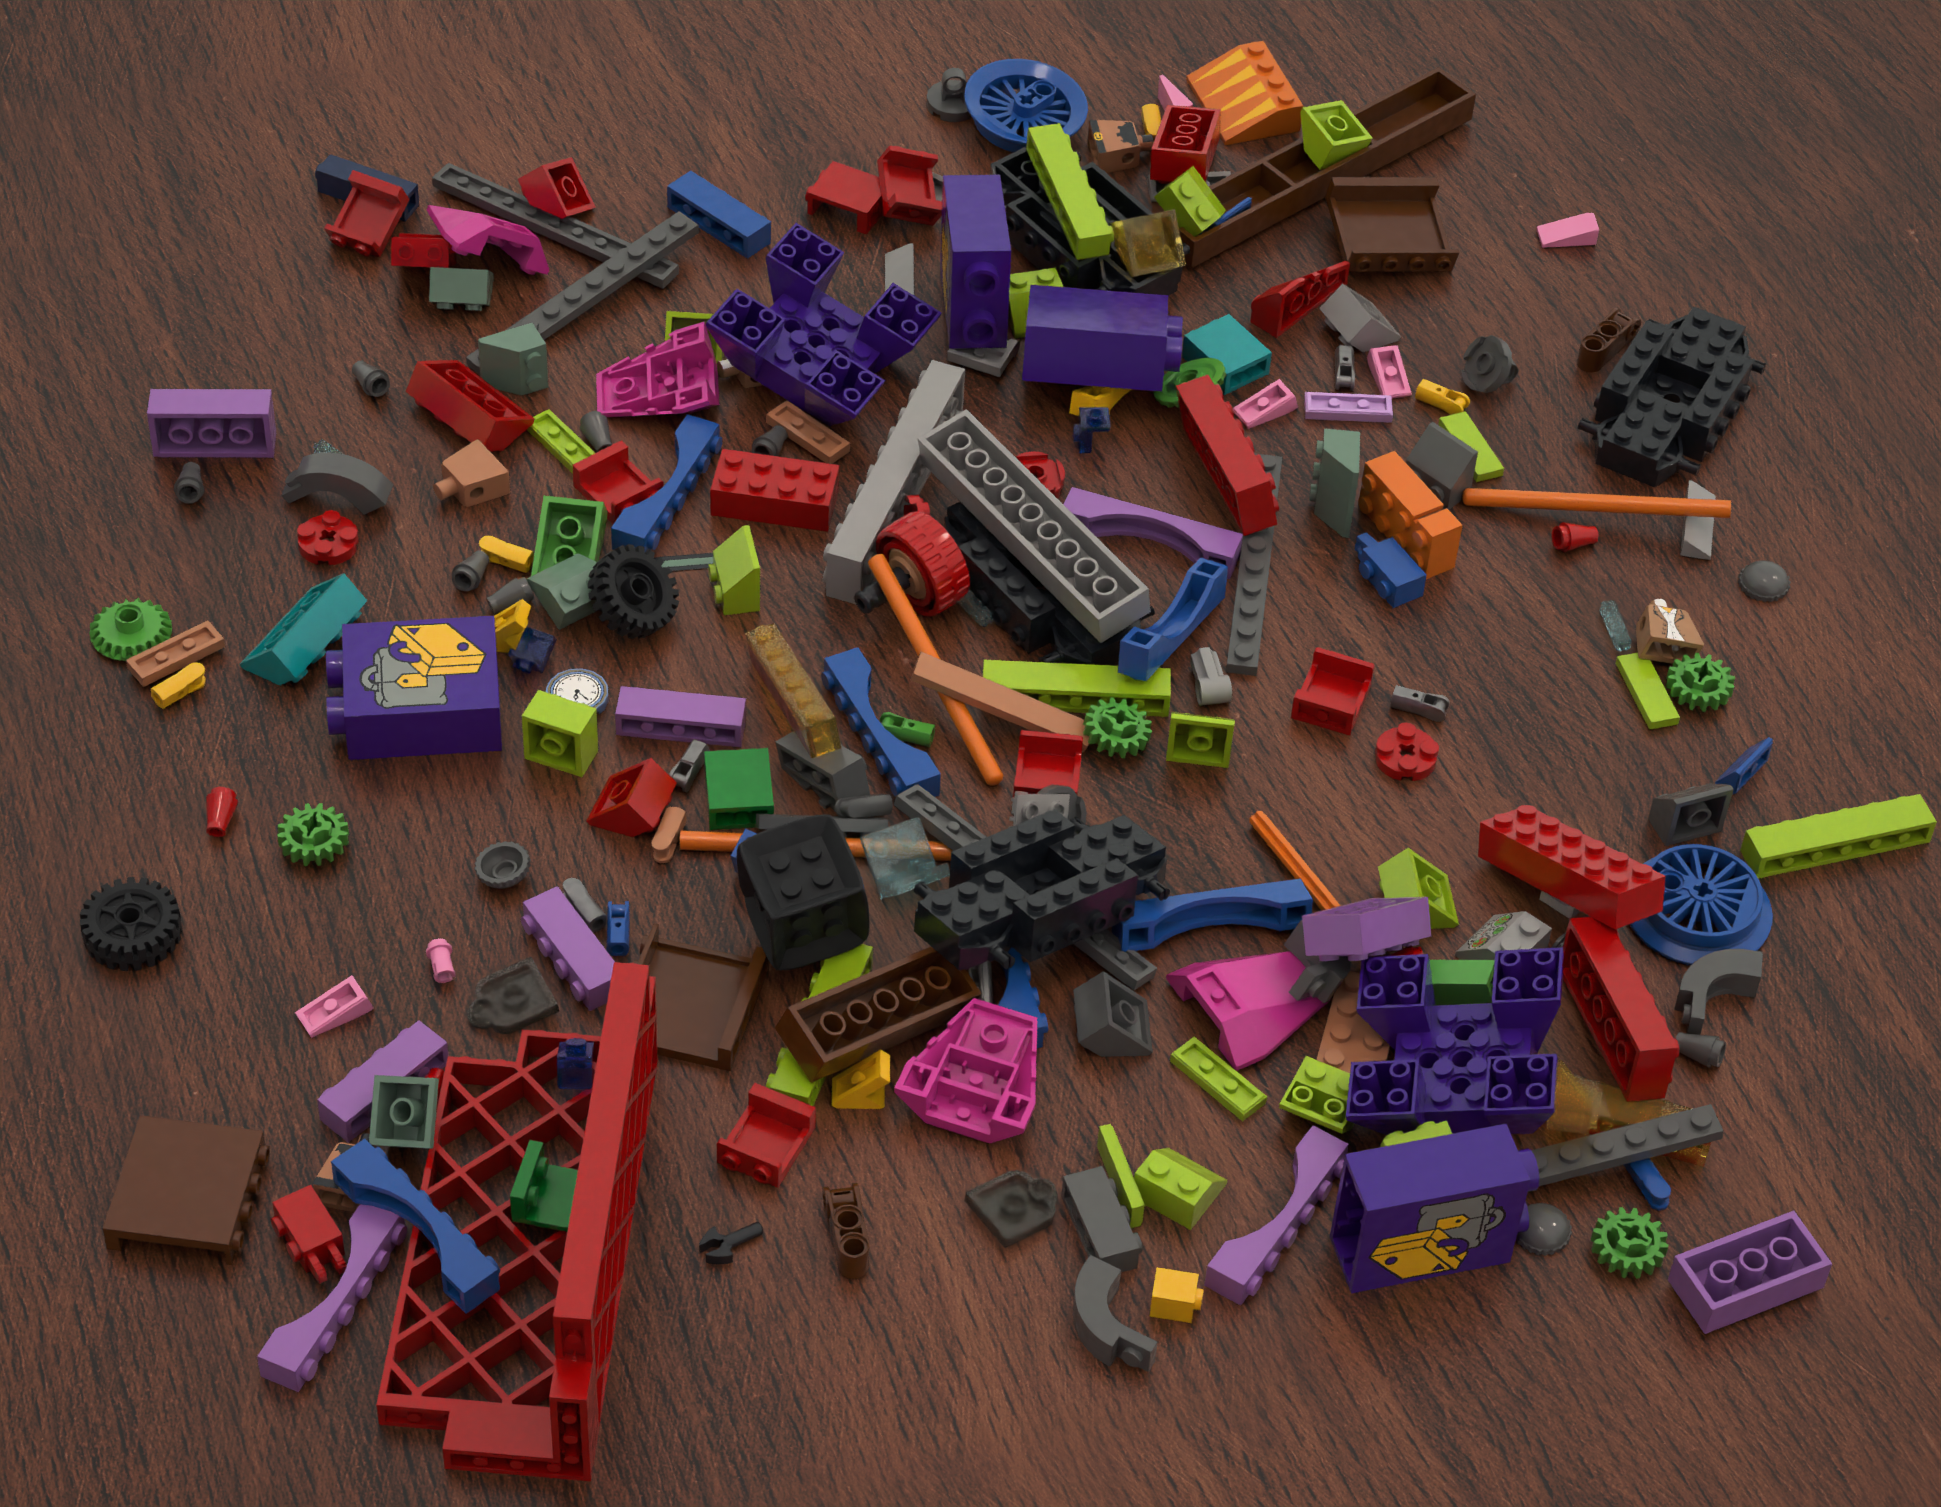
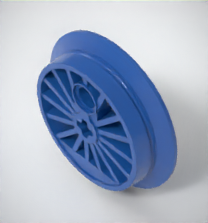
M1004 59L989 63L973 73L966 84L964 92L966 108L974 119L978 131L992 144L1011 152H1016L1026 147L1027 133L1030 127L1060 123L1064 133L1068 134L1069 137L1073 136L1082 128L1088 113L1086 96L1077 82L1063 71L1034 60ZM1020 128H1022V136L1017 134Z
M1686 844L1669 848L1643 863L1666 876L1663 911L1629 925L1635 934L1655 952L1673 961L1692 965L1701 957L1719 950L1747 949L1758 951L1767 940L1773 919L1770 900L1754 871L1737 856L1713 846ZM1687 862H1690L1691 870L1686 865ZM1700 863L1709 865L1704 879ZM1715 867L1722 869V871L1711 880ZM1668 913L1673 914L1669 918L1665 916ZM1684 918L1690 919L1687 928L1679 925ZM1696 921L1701 922L1703 932L1693 930ZM1711 921L1719 932H1713Z

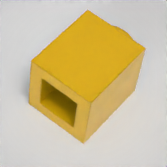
M1157 1267L1149 1316L1192 1323L1193 1310H1201L1204 1289L1197 1288L1199 1274Z

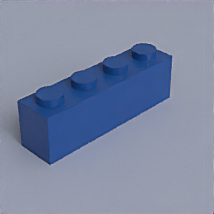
M689 171L667 186V207L675 213L680 211L697 223L700 229L748 259L771 243V221L694 172Z

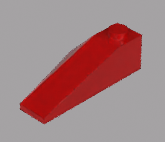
M1344 261L1273 286L1263 294L1257 295L1251 303L1250 322L1278 338L1324 303L1342 283L1347 285L1350 263Z

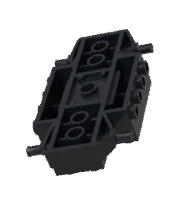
M1026 147L991 164L990 175H1000L1010 244L1039 270L1056 268L1063 287L1168 296L1177 291L1183 267L1180 258L1190 253L1189 246L1186 243H1182L1172 248L1163 244L1165 223L1094 162L1081 167V169L1086 171L1090 188L1095 190L1099 207L1104 209L1107 225H1111L1113 228L1114 242L1110 243L1109 255L1080 260L1076 259ZM1078 152L1077 154H1078L1079 162H1080V161H1081V155H1080V153Z
M1694 306L1689 314L1673 320L1669 324H1662L1652 319L1647 320L1596 396L1593 406L1597 408L1595 421L1600 423L1596 424L1582 417L1578 424V430L1593 435L1592 439L1595 440V464L1652 487L1659 486L1673 474L1679 473L1680 470L1697 476L1701 464L1687 460L1684 456L1702 462L1708 452L1711 454L1714 452L1718 443V436L1723 437L1729 426V419H1735L1740 408V402L1745 403L1751 391V387L1748 386L1751 370L1762 375L1766 368V363L1749 356L1747 336L1744 335L1746 326Z
M961 502L947 507V516L944 517V528L952 536L966 561L970 576L968 593L974 598L980 608H984L991 615L996 625L1001 626L1011 636L1013 642L1016 645H1020L1028 654L1051 643L1053 652L1040 657L1039 662L1117 666L1119 665L1120 641L1133 627L1141 628L1140 623L1142 620L1155 614L1154 608L1150 606V613L1100 643L1049 590L1036 588L1045 586Z
M1053 809L952 851L949 889L935 891L923 881L918 882L914 886V893L923 899L918 901V908L915 910L914 932L958 970H966L996 960L1005 969H1008V966L1011 968L1015 963V958L1008 953L1011 947L1029 962H1033L1133 917L1136 896L1139 894L1151 892L1160 901L1166 900L1170 895V890L1162 885L1165 881L1167 859L1165 858L1166 846L1126 815L1100 825L1089 826L1078 817L1071 818L1069 821L1057 810Z

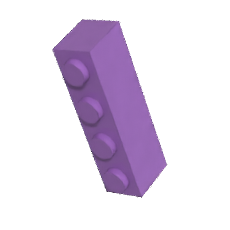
M621 686L615 712L616 735L691 742L695 739L711 745L741 747L746 724V698Z
M554 887L524 901V916L521 917V923L525 932L528 935L533 934L536 938L541 953L544 957L549 956L553 961L558 976L568 981L575 999L578 1002L583 1001L589 1011L606 1004L615 961L559 887Z
M420 1020L410 1028L402 1030L392 1042L384 1048L376 1050L365 1063L352 1069L343 1080L322 1093L320 1098L317 1099L320 1121L349 1143L370 1126L374 1075L425 1077L432 1068L443 1069L449 1056L447 1042Z

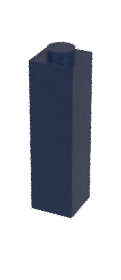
M331 154L316 168L315 178L317 179L318 192L346 201L353 188L348 178L352 170L403 188L410 200L400 220L406 222L419 207L418 184Z

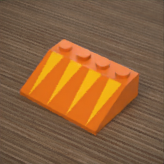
M1264 41L1238 45L1187 75L1186 80L1203 108L1221 109L1220 138L1224 145L1300 131V111L1303 108V104Z

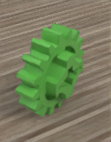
M1695 653L1692 659L1685 654L1682 661L1675 659L1673 666L1669 667L1666 688L1671 689V697H1679L1678 704L1689 703L1690 710H1693L1695 706H1700L1702 712H1706L1707 706L1718 710L1719 703L1726 705L1728 698L1732 697L1735 676L1730 675L1731 668H1722L1723 661L1717 660L1713 662L1709 654L1705 659L1701 658L1699 653Z
M1110 697L1107 704L1100 699L1097 706H1090L1089 712L1086 713L1083 725L1085 728L1083 734L1089 736V744H1098V752L1104 749L1108 750L1110 757L1114 755V752L1119 753L1121 758H1125L1127 752L1136 756L1138 749L1144 751L1147 742L1150 740L1152 721L1145 720L1146 711H1137L1138 704L1135 703L1132 706H1128L1126 699H1122L1121 703H1116V700Z
M307 803L303 811L295 807L293 808V816L285 814L283 816L284 823L278 824L277 838L279 847H282V854L284 856L291 854V862L293 863L303 859L304 866H308L310 861L315 860L317 866H320L322 863L321 859L324 858L330 862L334 861L333 853L342 855L344 853L343 846L349 843L348 822H344L343 813L335 814V807L333 806L323 810L322 803H319L315 809H311L310 804Z
M1619 1207L1617 1215L1607 1211L1604 1219L1598 1218L1591 1236V1241L1593 1242L1591 1251L1592 1253L1599 1254L1597 1261L1599 1264L1606 1262L1610 1264L1608 1272L1612 1273L1619 1269L1623 1278H1626L1628 1272H1633L1636 1279L1641 1276L1642 1270L1652 1275L1655 1266H1662L1669 1245L1666 1243L1667 1232H1659L1662 1224L1660 1221L1654 1223L1649 1221L1650 1213H1646L1641 1217L1638 1215L1637 1208H1633L1631 1214H1628L1623 1207Z

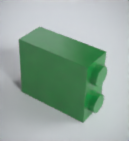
M768 748L704 751L709 830L757 828L756 814H774Z

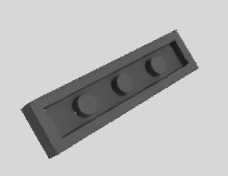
M756 814V827L766 831L814 815ZM832 816L844 837H847V832H860V838L875 839L879 838V833H888V820L885 818Z

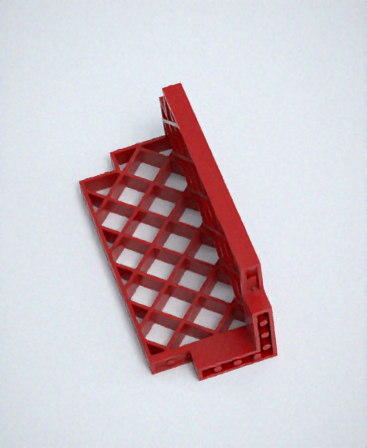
M614 962L601 1036L546 1032L544 1030H522L516 1062L502 1059H476L468 1056L447 1057L436 1111L433 1149L428 1150L420 1190H424L428 1194L433 1206L438 1211L462 1196L481 1218L460 1230V1232L470 1235L475 1241L477 1248L498 1235L518 1258L500 1268V1290L467 1314L453 1300L432 1312L413 1290L440 1273L441 1262L431 1242L422 1231L413 1225L376 1404L379 1425L446 1431L442 1448L444 1469L591 1481L658 1065L656 977L649 976V965ZM529 1056L541 1057L532 1064L528 1065ZM572 1067L591 1087L564 1104L559 1105L541 1086ZM460 1083L494 1087L474 1098ZM525 1097L543 1117L510 1136L492 1116ZM452 1102L458 1109L449 1114ZM587 1117L584 1131L577 1123ZM476 1127L494 1147L461 1168L442 1147ZM560 1134L579 1154L561 1166L578 1170L568 1231L559 1230L534 1246L515 1226L518 1222L512 1221L510 1199L497 1207L478 1185L510 1165L518 1172L529 1140L545 1144ZM437 1171H439L444 1179L435 1184ZM424 1241L431 1250L421 1255ZM563 1257L561 1272L559 1273L552 1263ZM535 1275L556 1298L521 1320L501 1296ZM485 1308L505 1331L472 1353H469L449 1330ZM408 1315H410L417 1323L406 1329ZM554 1328L555 1356L538 1338ZM434 1341L454 1364L420 1387H417L398 1364ZM523 1349L543 1373L510 1395H507L487 1371L518 1350ZM471 1382L488 1402L450 1399L447 1397ZM549 1397L550 1407L536 1406Z

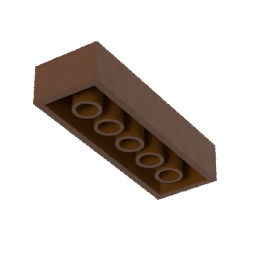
M930 946L789 1006L775 1026V1029L812 1083L860 1062L880 1049L883 1051L948 1023L973 998L978 999L982 993L966 970H958Z

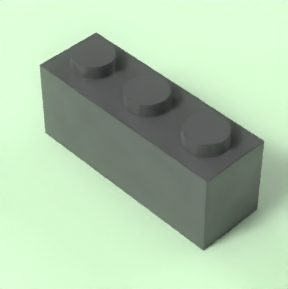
M1103 1166L1063 1176L1061 1197L1087 1256L1092 1255L1120 1269L1121 1272L1136 1269L1139 1253H1142L1143 1250L1139 1234L1137 1232L1133 1233L1130 1228V1217L1126 1206H1120L1117 1187L1113 1178L1107 1177Z

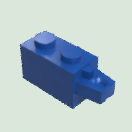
M1367 532L1356 537L1355 550L1360 560L1359 571L1363 578L1375 587L1381 598L1385 599L1395 608L1423 596L1427 574L1393 537L1381 542H1377Z

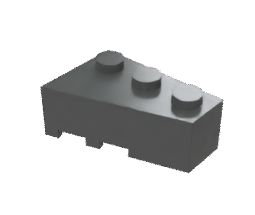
M806 724L799 728L811 753V757L795 731L775 741L781 768L805 791L812 789L821 797L819 804L824 809L831 807L835 811V804L842 797L871 795L865 771L867 765L863 757L826 737L823 733L814 730Z

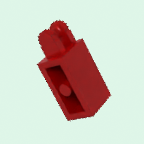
M312 1185L272 1202L274 1217L270 1218L272 1227L279 1238L285 1237L288 1242L286 1243L287 1251L294 1263L299 1261L306 1273L311 1271L319 1284L327 1281V1273L323 1265L329 1262L332 1263L339 1275L345 1272L347 1265L342 1257L345 1255L343 1235Z

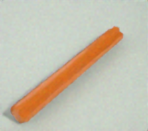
M1263 811L1255 812L1249 818V823L1294 878H1301L1313 901L1321 911L1341 906Z

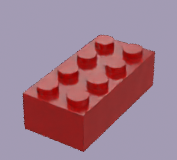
M1167 105L1151 149L1150 180H1157L1162 184H1170L1186 170L1194 166L1206 182L1220 138L1221 109Z
M722 449L710 488V515L828 532L839 493L840 465Z

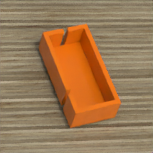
M1395 451L1365 462L1360 497L1358 499L1360 510L1368 515L1375 523L1377 529L1384 533L1387 538L1393 537L1427 574L1426 579L1455 568L1463 526L1447 508L1441 510L1444 504Z

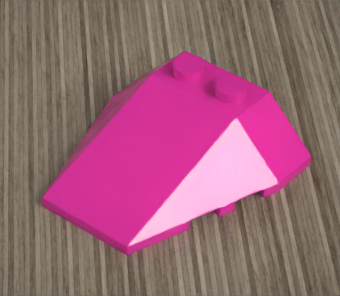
M701 322L675 330L669 334L670 339L656 347L652 343L644 347L646 352L630 360L628 356L597 373V411L606 417L694 413L719 405L717 362L705 323Z
M973 998L947 1023V1028L937 1038L933 1036L927 1042V1047L917 1057L913 1056L906 1062L894 1087V1092L925 1123L989 1144L1023 1134L1036 1104L1037 1017Z

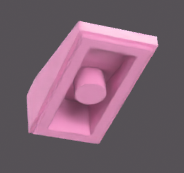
M1164 75L1159 76L1158 99L1164 111L1167 105L1193 107V103Z
M1594 213L1580 214L1540 225L1536 228L1542 248L1596 245L1599 233Z
M1398 345L1370 349L1367 361L1381 395H1391L1392 399L1410 397L1412 393Z
M1278 379L1232 409L1237 418L1247 429L1286 415L1297 409L1298 406L1295 395Z
M351 975L296 1011L295 1014L312 1038L363 1016L373 1010L374 1007Z

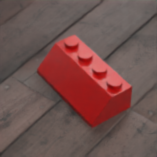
M459 360L417 361L406 389V393L415 399L417 405L430 410L437 420L452 427L456 435L466 438L471 443L478 439L489 451H503L525 432L535 420V418Z

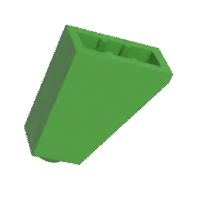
M1430 960L1435 1005L1492 1003L1495 960Z

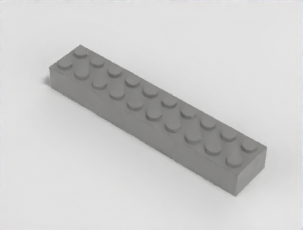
M932 360L927 370H922L917 388H913L909 394L907 407L901 408L896 427L892 426L890 428L886 445H881L878 451L877 462L875 465H870L865 484L859 485L854 504L850 503L848 505L843 524L839 523L837 525L832 544L828 543L825 547L823 560L827 561V566L823 574V582L826 583V596L856 604L854 600L855 593L863 591L864 587L875 579L868 561L877 555L876 539L879 533L888 525L904 516V505H909L904 500L905 496L919 495L931 473L921 462L918 438L963 411L964 368Z
M967 409L918 438L921 462L1100 643L1151 612L1149 588Z

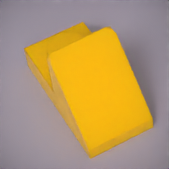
M523 599L494 616L497 652L517 655L523 653L528 638V632L525 628L528 625L527 618L531 609V605Z
M880 1049L833 1077L832 1106L840 1109L884 1108L885 1085L890 1083V1055Z

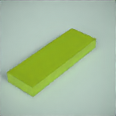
M550 409L534 416V423L527 429L572 474L573 464L595 454Z
M1466 411L1439 418L1438 425L1478 451L1473 476L1476 482L1503 476L1504 467Z
M1638 653L1617 656L1615 664L1649 730L1678 725L1680 716L1651 660L1639 658Z
M1196 1037L1191 1038L1171 1054V1063L1242 1122L1266 1104L1267 1096Z
M1111 1124L1099 1126L1097 1148L1109 1178H1113L1116 1184L1117 1198L1120 1206L1125 1205L1128 1210L1130 1228L1141 1226L1145 1204L1115 1130Z

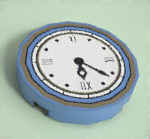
M582 668L568 669L558 673L549 681L546 687L547 693L587 704L590 707L596 708L599 714L605 710L609 702L608 685L603 677L594 671Z

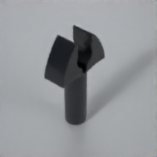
M755 1222L728 1235H722L718 1233L714 1226L701 1239L699 1253L711 1247H717L719 1249L706 1253V1263H732V1248L762 1235L763 1227L759 1222Z

